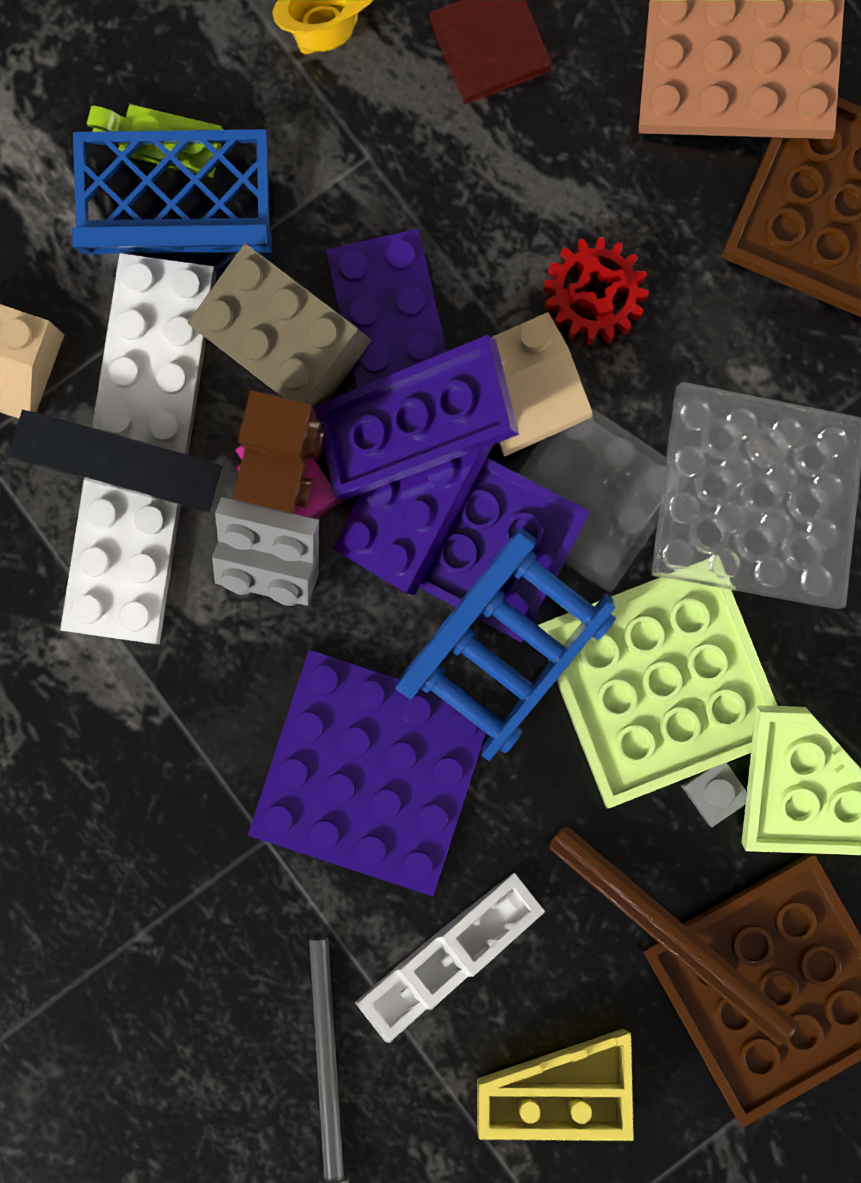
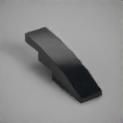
M24 409L21 410L8 458L103 486H111L152 499L164 500L205 513H210L223 465Z

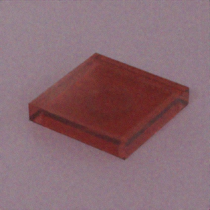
M461 0L429 13V22L464 105L551 71L552 63L525 0Z

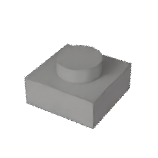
M727 762L698 773L681 785L710 827L715 826L746 804L747 792Z

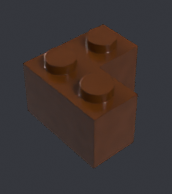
M250 390L238 442L245 450L233 494L234 500L298 515L299 507H308L314 479L307 478L311 458L320 459L326 431L321 430L322 422L318 420L311 404Z

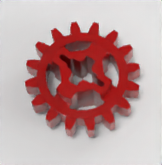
M604 237L598 238L594 248H589L584 238L579 239L575 254L564 247L559 256L562 264L551 262L547 273L554 279L544 281L542 292L553 296L546 300L544 308L545 311L557 310L558 314L554 320L557 328L565 323L570 326L569 339L573 340L579 332L585 333L587 345H592L596 334H602L605 342L610 343L614 338L615 328L626 335L632 327L628 318L639 320L644 310L636 303L645 302L649 291L638 288V286L644 282L647 274L646 271H633L632 268L638 259L636 254L630 255L626 259L620 256L623 247L622 243L618 242L612 250L605 249ZM600 263L613 268L615 271L610 270L609 268L601 265ZM577 267L578 282L569 284L568 288L564 289L566 277ZM589 284H593L594 288L598 291L604 290L601 299H597L594 292L586 293ZM622 294H626L624 307L614 315L612 300L620 298ZM575 311H579L585 314L586 316L590 317L591 320L585 319L577 315Z

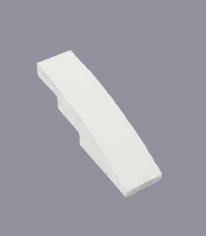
M512 873L396 966L360 997L355 1004L383 1040L390 1043L426 1009L432 1010L467 977L475 976L545 911L516 874Z

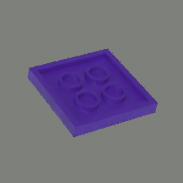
M487 457L419 588L456 607L520 526L536 538L535 546L531 550L537 555L535 561L558 577L592 511ZM511 575L500 588L506 594L504 599L531 621H535L547 598L544 592L523 576L517 579L514 575ZM480 613L476 618L521 643L524 641L493 615L487 618Z

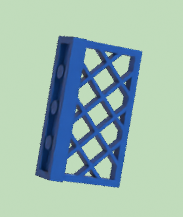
M266 129L73 132L76 227H72V247L82 254L238 253L244 243L256 252H272L269 213L268 132ZM213 143H225L219 151L212 145ZM238 143H257V161L242 175L225 157ZM143 144H155L166 156L146 176L129 158ZM163 144L177 145L169 151ZM190 144H203L214 156L194 176L177 157ZM86 145H107L118 156L99 177L87 166ZM115 145L128 146L121 152ZM221 162L239 180L219 200L202 181ZM126 163L143 181L122 201L106 183ZM174 163L190 179V182L171 201L154 182ZM87 174L94 180L89 188ZM256 174L258 177V189L249 182ZM198 186L215 205L202 219H190L178 206ZM244 186L258 198V218H237L226 207ZM150 187L168 205L155 219L142 220L130 207ZM103 188L119 206L106 220H89L88 202ZM175 211L182 219L167 218ZM223 211L229 218L215 217ZM127 212L134 220L119 219Z

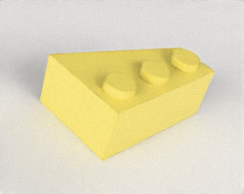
M620 1029L477 1078V1131L479 1139L633 1141L631 1033L625 1029Z

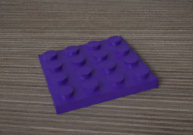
M308 650L248 836L434 896L486 733L431 690L426 693L419 689L415 696L409 700L395 689L398 678ZM485 707L490 712H493V709Z

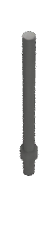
M317 937L309 939L324 1168V1177L320 1178L319 1183H349V1177L344 1175L329 938Z

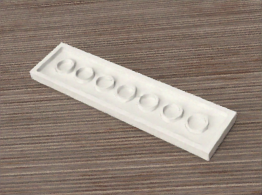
M119 254L92 428L189 455L206 337L187 322L215 285L217 272L214 266ZM84 480L60 631L160 644L181 505Z

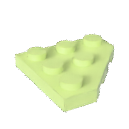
M756 705L742 844L745 850L861 855V768L806 707Z

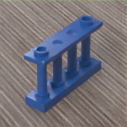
M521 526L403 672L395 687L409 700L415 696L419 689L426 693L431 690L487 733L489 736L483 743L482 756L488 761L492 759L498 750L505 754L511 749L522 733L518 726L590 638L593 637L597 641L600 640L616 619L611 614L615 609L614 599L605 593L594 607L535 561L537 555L531 550L535 546L536 538ZM511 575H514L517 579L523 576L581 621V624L563 645L504 599L506 594L500 588ZM480 613L487 618L493 615L550 660L533 682H530L473 637L475 632L469 627ZM450 651L456 656L462 653L519 697L502 720L443 675L445 670L439 664Z

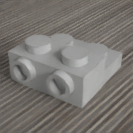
M221 497L215 512L218 543L212 556L215 584L222 585L226 589L240 595L252 592L269 596L286 606L296 604L308 606L319 575V520Z

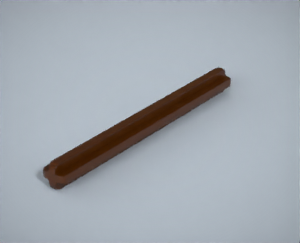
M564 827L556 834L549 847L557 856L772 1041L782 1046L793 1036L798 1024L788 1013L569 827Z

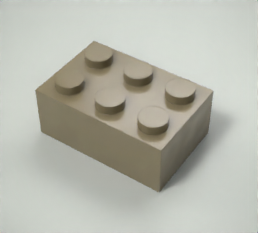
M246 243L241 247L187 322L285 399L311 404L315 413V405L330 399L372 342L357 327Z

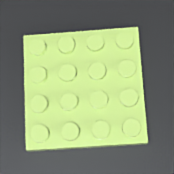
M718 556L611 596L615 604V609L611 613L616 617L614 623L600 640L597 641L591 637L556 680L607 808L614 807L751 753L756 705L777 706ZM567 613L541 623L538 626L563 645L581 624V621L572 614Z

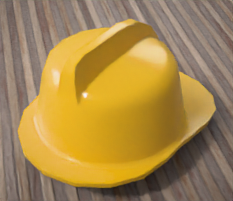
M278 0L272 13L274 22L282 30L293 34L300 51L303 54L334 50L344 45L351 37L357 22L358 13L371 4L373 0Z

